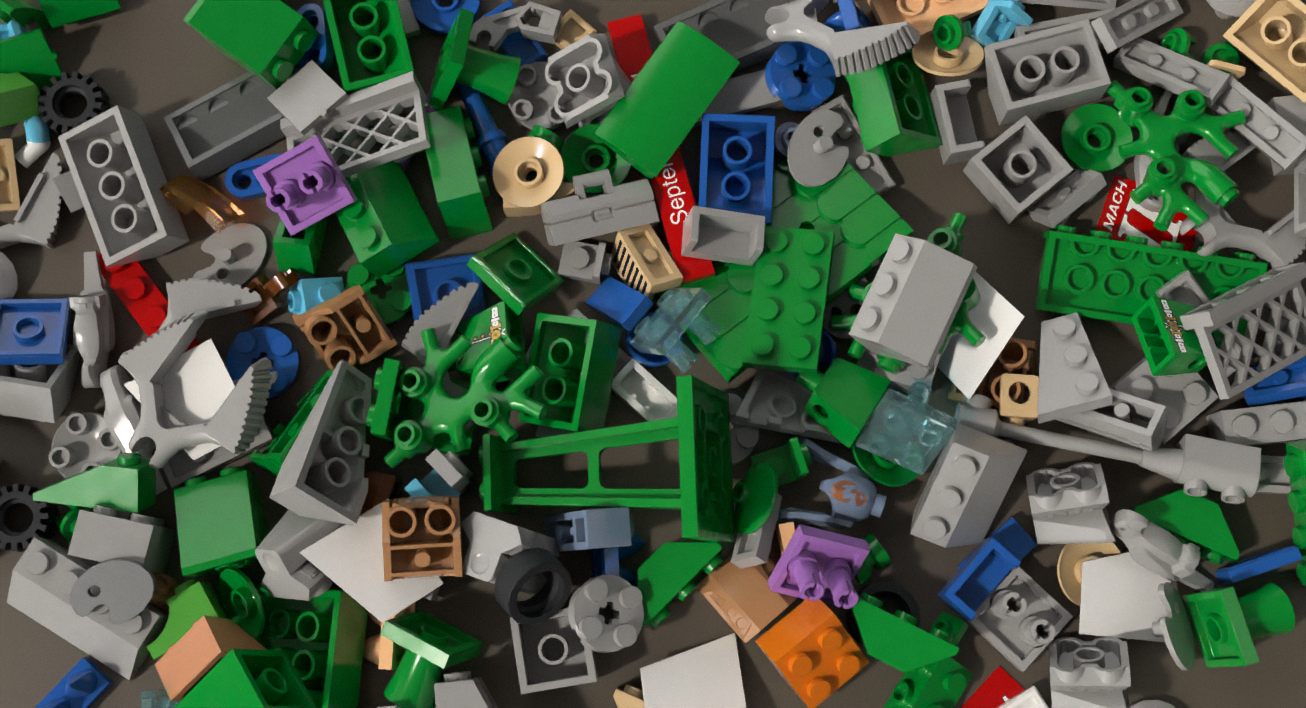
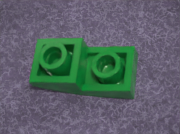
M0 0V20L5 24L13 20L23 28L26 24L30 26L33 22L45 30L50 23L43 10L30 1Z

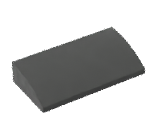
M712 0L653 27L661 44L677 21L688 25L740 62L732 73L733 75L770 59L779 46L787 43L769 40L766 32L771 25L765 21V14L773 6L795 0Z
M298 65L292 70L290 76H293L300 70ZM249 71L164 117L187 167L199 182L208 179L285 137L280 128V119L285 117L267 99L277 89Z

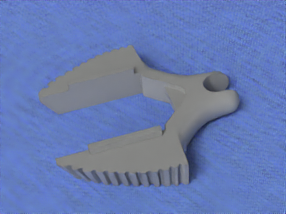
M795 0L773 6L765 14V21L771 25L766 32L769 40L778 43L799 41L824 51L833 64L836 77L841 76V74L846 76L848 73L852 75L855 72L861 73L863 70H870L871 67L874 68L877 64H883V61H889L890 58L897 57V54L905 53V49L910 50L912 44H917L920 41V32L907 21L834 32V29L817 21V13L829 3V0Z
M1231 131L1227 134L1224 132V135L1239 151L1230 160L1225 158L1205 138L1190 146L1182 156L1210 162L1225 171L1256 147L1237 131H1234V133ZM1196 186L1195 203L1210 218L1201 227H1198L1189 217L1180 225L1181 235L1189 230H1196L1202 234L1204 246L1196 252L1199 256L1207 257L1223 248H1239L1256 254L1264 263H1268L1267 267L1270 270L1275 267L1290 265L1298 258V255L1303 253L1302 250L1306 248V237L1294 234V209L1266 231L1262 232L1259 229L1237 225L1220 204L1215 206Z
M52 153L42 173L39 172L14 218V225L9 223L0 226V250L18 243H32L50 249L54 248L53 242H56L55 236L58 233L56 230L59 228L58 222L62 198L52 178L62 175L61 161L57 154Z
M189 278L188 281L182 279L180 282L174 281L173 284L169 282L166 283L168 293L167 317L158 330L192 312L196 313L199 310H206L210 313L206 318L209 319L254 308L262 302V298L256 291L250 293L247 287L242 289L241 285L235 284L232 286V283L224 284L221 281L216 283V280L209 282L208 279L201 280V278H196V280H193V278ZM127 350L126 352L122 353V355L120 356V359H123V358H124L123 355H124V354H128V351H129V350ZM277 371L271 372L272 379L269 382L272 384L275 383L278 377ZM240 379L233 381L235 386L240 381Z
M469 282L465 288L459 286L458 291L453 289L449 296L445 295L442 297V301L438 300L436 305L430 306V310H425V314H421L419 320L413 322L414 326L409 328V333L405 335L406 339H403L401 346L410 351L424 365L426 351L421 332L434 328L440 348L445 349L479 284ZM533 336L525 350L526 369H528ZM448 371L446 372L444 388L447 394L454 398L465 395L468 390L451 382ZM516 379L510 380L509 383L507 384L505 390H506ZM473 420L468 422L466 434L475 423Z
M199 310L196 313L192 312L187 316H182L134 346L133 349L128 351V354L123 355V359L118 360V363L132 375L138 384L141 401L140 421L128 442L129 450L132 453H136L143 448L149 439H153L156 444V451L148 464L153 469L164 467L178 451L191 445L213 443L228 449L234 454L244 455L246 453L245 449L250 448V443H253L255 440L254 436H257L259 433L257 430L262 426L261 421L264 419L262 415L266 411L264 407L268 403L266 398H269L270 394L268 389H271L272 385L269 382L272 379V374L269 373L272 365L271 361L266 357L248 368L208 424L202 423L188 426L165 408L163 385L160 384V381L164 379L181 354L186 351L196 337L197 330L210 314L206 310Z

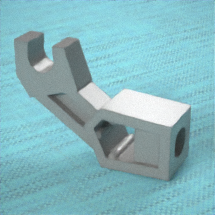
M529 1L526 5L487 17L482 16L473 24L469 43L472 46L478 47L479 39L482 36H490L489 49L496 52L509 34L520 31L523 38L556 44L563 21L562 14L559 10ZM531 17L540 18L538 27L527 24L528 20Z

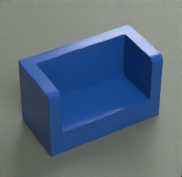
M994 538L984 539L940 590L937 596L964 620L973 621L977 616L975 611L1008 572L1019 567L1021 561Z

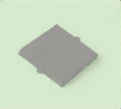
M311 60L296 74L289 76L286 82L267 99L304 136L320 121L328 119L330 117L329 114L349 96Z

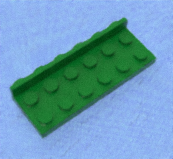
M1056 225L1054 231H1043L1042 238L1046 239L1034 309L1063 314L1078 313V316L1133 324L1131 316L1151 296H1157L1156 290L1184 270H1188L1211 301L1265 273L1268 263L1255 262L1256 255L1233 252V258L1219 256L1220 250L1210 256L1203 257L1195 252L1183 251L1184 244L1162 241L1161 247L1147 245V238L1126 236L1125 242L1111 240L1112 233L1090 230V235L1084 236L1077 235L1075 227ZM1240 317L1236 331L1244 336L1248 322Z

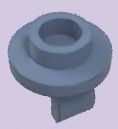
M786 122L776 128L774 131V154L787 158L789 141L799 124Z

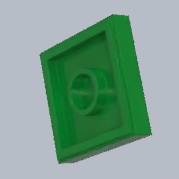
M515 232L472 256L467 263V266L518 316L558 290L564 282Z

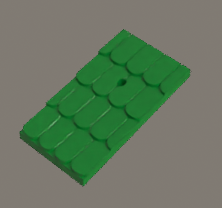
M787 158L777 164L773 170L771 225L765 224V226L834 231L835 239L826 305L884 259L895 233L911 237L914 232L900 218L901 216L880 195H877V192L856 170H853V167L847 161L834 179L820 187L813 188L805 187L793 178L789 171ZM712 260L715 271L714 277L655 293L653 297L728 384L747 369L743 367L742 359L756 261L752 266Z

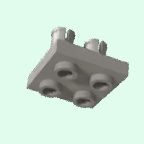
M1018 567L1017 569H1011L975 611L977 616L973 621H966L1019 671L1024 672L1073 616L1027 573Z

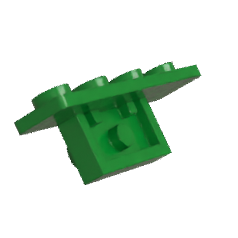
M942 612L932 627L953 636L951 644L957 646L967 630L968 624L949 613ZM951 657L905 672L899 683L894 687L890 698L883 708H954L974 674Z

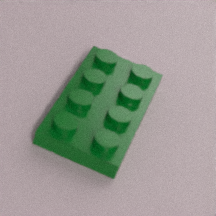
M765 226L764 248L756 260L742 359L743 367L818 374L835 239L834 231Z

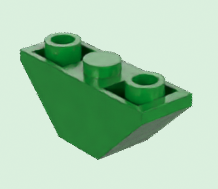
M1183 489L1128 508L1144 516L1149 522L1169 531L1182 544L1193 543L1200 547V557L1208 562L1222 565L1223 562L1238 561L1239 550L1219 504L1201 496L1187 495L1183 492Z
M664 542L638 568V589L643 596L642 604L644 609L642 628H648L651 624L657 628L671 614L668 607L677 598L684 601L697 588L698 585L694 580L703 571L708 575L711 574L723 562L724 558L720 554L725 548L720 543Z
M864 592L856 605L850 608L866 654L904 673L957 655L959 647L951 644L953 636L935 627H932L928 633L916 627L917 618L898 609L895 615H892L881 609L882 601Z

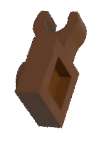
M292 268L284 274L280 272L270 281L263 274L245 286L249 288L250 293L256 291L262 298V302L256 307L243 310L253 326L261 323L285 305L279 295L293 287L300 280Z

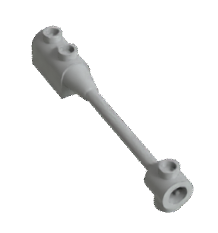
M973 394L970 400L963 396L962 403L959 402L956 407L952 428L955 422L996 438L999 436L1136 463L1140 467L1172 479L1174 483L1184 484L1183 492L1190 496L1207 495V489L1221 492V500L1223 502L1241 504L1245 502V497L1251 498L1255 494L1259 483L1261 448L1185 434L1174 448H1158L1157 451L1151 452L1142 448L1137 449L1001 422L997 410L991 408L992 400L979 394Z

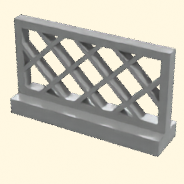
M413 71L348 94L349 97L329 114L330 117L328 119L320 121L304 136L286 118L280 119V128L287 139V151L320 134L327 148L332 149L330 153L336 162L343 154L351 156L345 164L339 165L344 177L431 147L425 106L428 105L427 95ZM410 112V114L406 118L399 116ZM392 123L399 125L391 137L383 135ZM377 124L373 130L366 129V127ZM410 129L418 132L419 137L406 142L402 141ZM358 135L366 137L357 149L349 147ZM343 136L339 142L332 141L333 139ZM376 142L384 144L380 151L368 154Z
M1305 262L1275 267L1179 316L1184 330L1195 329L1220 400L1232 398L1306 356V344L1303 345L1296 341L1299 327L1302 328L1306 338V296L1300 280L1306 278ZM1288 291L1293 302L1291 310L1284 306ZM1263 305L1271 309L1268 323L1260 319ZM1281 316L1289 320L1286 334L1278 330ZM1240 317L1248 322L1244 336L1236 331ZM1258 328L1266 333L1263 347L1255 343ZM1214 330L1224 335L1220 349L1216 347L1211 334ZM1276 339L1283 343L1280 358L1273 354ZM1234 341L1242 345L1239 360L1230 356ZM1252 352L1260 356L1257 371L1249 367ZM1228 365L1236 369L1233 385L1231 386L1226 375Z

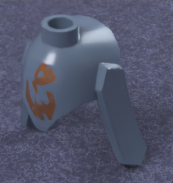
M799 436V444L805 443L807 445L812 460L842 470L844 473L833 479L822 480L819 489L825 492L831 501V516L824 512L804 511L790 507L779 509L777 523L794 522V524H808L843 530L862 522L869 515L880 518L887 496L877 493L875 485L868 479V476L861 468L834 455L809 437Z

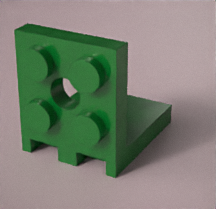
M387 358L384 359L383 368L378 367L375 374L374 389L378 390L376 405L371 404L369 407L367 426L371 427V434L385 443L394 444V431L398 424L405 420L418 422L424 412V403L402 393L399 387V378L408 368L399 360ZM450 379L451 382L469 390L471 382ZM476 423L473 424L466 434L470 451L460 454L461 456L471 457ZM440 433L434 437L431 451L437 448L440 452L447 453L451 451L455 454L453 445L449 442L451 439L450 435Z

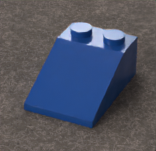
M702 114L699 176L700 207L765 216V224L771 225L775 116Z

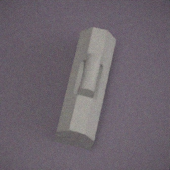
M608 169L572 177L575 195L543 202L541 205L543 223H546L544 228L548 245L552 246L659 221L656 204L653 201V191L648 179H640L613 186ZM603 186V194L586 197L584 189Z
M1110 389L1113 405L1055 419L1085 429L1089 434L1122 445L1127 443L1154 452L1158 450L1164 438L1167 413L1166 406Z

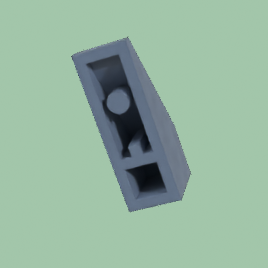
M629 507L590 509L545 516L546 536L556 539L558 552L632 546L631 538L634 535V521L629 514Z

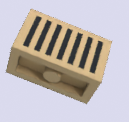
M650 224L618 231L611 254H613L612 264L625 285L646 295L651 301L655 293L681 285L683 280L681 272Z

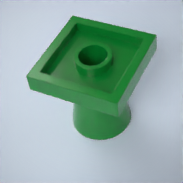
M460 8L438 55L428 102L429 106L442 110L455 82L482 92L502 104L507 103L513 91L520 69L521 58L499 54L468 44L474 12Z
M1267 583L1238 599L1233 586L1195 591L1182 596L1207 668L1248 666L1260 662L1252 640L1267 636L1289 634L1295 627V613L1286 593L1273 583Z
M424 610L386 620L380 635L406 648V651L395 674L384 690L385 697L401 708H434V683L440 682L443 669L479 656L484 642Z

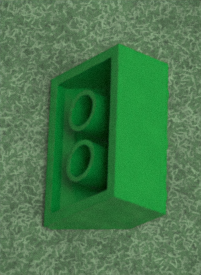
M323 0L343 88L347 95L411 71L415 74L397 0Z
M913 48L910 50L905 49V53L897 54V57L890 58L889 61H883V64H877L876 67H871L870 70H863L861 73L855 72L852 75L848 73L845 76L850 86L853 98L852 106L858 118L861 130L860 137L866 152L890 157L937 148L943 145L923 70L915 64L912 58Z
M390 161L345 177L357 200L335 213L360 264L378 279L440 241L400 162Z
M537 313L528 368L535 364L544 375L529 388L527 393L531 399L546 405L547 413L542 420H539L520 411L518 421L576 432L603 429L622 327L593 319Z

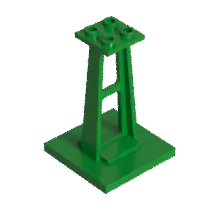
M692 375L676 376L678 417L524 441H513L508 444L502 437L484 434L483 444L479 448V460L483 466V482L480 485L479 494L480 500L484 504V511L512 515L518 514V506L629 507L633 509L681 510L682 538L717 543H734V503L731 500L733 480L729 395ZM679 440L680 489H606L602 485L601 454L605 449ZM585 452L588 456V485L585 488L518 487L517 463L520 460Z

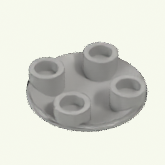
M545 61L520 66L515 86L508 99L510 111L515 119L529 129H532L534 125H539L548 130H554L565 124L563 117L559 116L554 108V101L557 95L554 86L549 84L545 78V68L548 64Z
M94 412L74 413L68 416L57 429L49 453V462L65 479L116 459L119 454L123 453L114 440L104 420V415Z

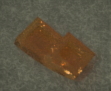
M185 174L165 183L160 188L161 192L185 216L196 210L218 234L238 222L245 214L215 188Z

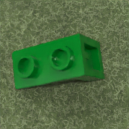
M797 437L789 439L783 446L749 457L752 466L756 463L764 462L775 468L778 475V487L803 479L809 473L808 466L812 465L807 445L805 443L800 445Z

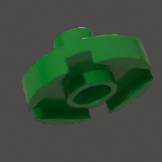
M360 262L349 268L345 290L360 285L386 326L403 321L412 309L405 272L406 263H403L379 279L362 266ZM383 281L385 285L391 284L392 290L386 292V298L380 299L378 294H373V288H376L377 283Z

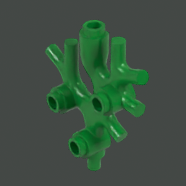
M1116 80L1111 81V85L1106 92L1116 100L1114 106L1119 110L1121 121L1128 126L1137 127L1140 132L1138 140L1118 146L1120 157L1126 159L1136 155H1146L1153 159L1148 166L1143 183L1130 193V197L1136 204L1142 203L1150 195L1163 198L1162 208L1153 224L1155 228L1167 231L1175 214L1178 212L1186 214L1198 227H1201L1210 218L1182 190L1181 186L1185 182L1193 183L1215 206L1220 204L1225 208L1239 196L1240 191L1236 189L1238 184L1222 169L1204 160L1183 157L1177 152L1175 142L1178 137L1184 134H1198L1211 143L1225 158L1230 160L1238 153L1239 149L1224 135V131L1228 128L1245 124L1246 119L1242 110L1219 116L1206 114L1204 112L1206 108L1205 97L1197 90H1187L1178 96L1170 115H1159L1151 110L1153 96L1146 88L1135 87L1126 90Z
M955 212L948 227L943 226L934 230L929 235L927 241L961 257V243L964 239V235L961 232L968 218L961 213ZM973 278L938 352L940 355H943L951 336L956 333L962 334L974 347L980 346L986 339V336L971 322L968 316V311L975 308L980 301V292ZM873 282L869 283L866 287L853 283L849 288L848 296L864 302ZM858 314L832 315V330H851ZM854 339L847 354L860 360L866 347ZM877 354L879 359L877 366L891 374L897 375L899 369L903 370L907 363Z
M435 329L423 330L421 337L426 351L425 364L422 369L417 367L406 369L399 378V387L404 395L422 401L424 403V412L418 422L405 420L398 424L394 431L395 447L384 457V460L390 467L395 468L405 458L412 459L416 454H422L430 450L434 443V437L440 433L450 435L456 455L467 453L470 451L466 438V426L470 420H473L480 426L496 430L507 444L513 442L519 434L509 423L511 411L519 410L539 420H542L547 413V406L531 399L527 393L529 388L544 375L543 372L535 364H532L505 391H498L496 389V381L521 358L519 354L523 351L522 346L511 335L507 334L504 338L499 336L477 360L467 393L459 398L451 397L444 388L445 374L473 344L466 336L461 335L449 348L441 349Z

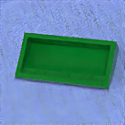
M677 21L624 92L625 97L617 101L593 135L648 179L657 177L740 62L698 31Z

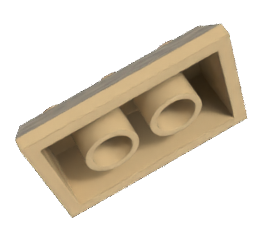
M1256 0L1225 32L1223 38L1301 102L1306 104V5L1300 0Z

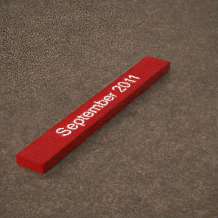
M641 14L607 22L617 62L631 83L652 56ZM678 147L657 177L650 180L672 259L683 276L681 285L714 277L715 271L712 260L681 256L683 222L691 208L696 205Z

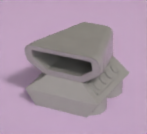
M605 33L588 34L548 57V64L545 68V78L549 84L554 86L557 95L554 101L555 111L559 116L563 117L566 128L576 123L579 124V127L589 124H601L617 101L625 97L624 92L631 84L611 54Z
M1081 462L1061 470L1043 468L1026 475L1038 545L1116 542L1114 532L1110 527V516L1106 508L1110 502L1101 463Z
M288 510L255 549V555L266 573L261 586L275 598L309 601L325 593L332 586V580L299 552L339 529L344 524L302 517Z
M475 511L461 522L470 541L462 570L466 575L495 584L496 577L502 566L512 556L525 549L539 547L550 551L555 557H559L556 539ZM542 572L532 576L519 592L535 596L547 581Z
M1062 637L1049 643L1052 708H1130L1128 688L1131 687L1127 641L1114 637H1100L1093 641H1082L1075 637Z

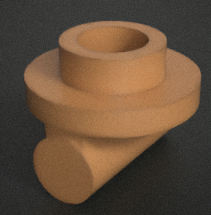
M153 572L156 589L150 603L155 604L165 612H169L166 600L176 595L174 589L178 587L177 582L165 573Z

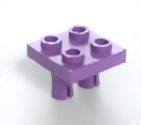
M320 134L253 170L267 195V206L270 210L278 213L291 236L357 200Z
M799 524L767 581L770 591L799 597L804 600L808 598L809 601L820 599L825 604L834 605L839 608L842 605L843 609L852 608L859 599L852 580L870 552L867 541Z

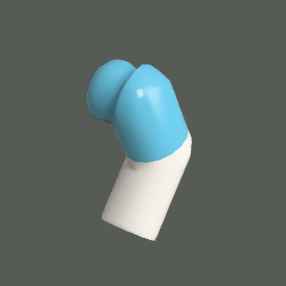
M34 116L24 121L27 144L14 157L25 168L34 163L51 145L49 126L42 120L43 117Z

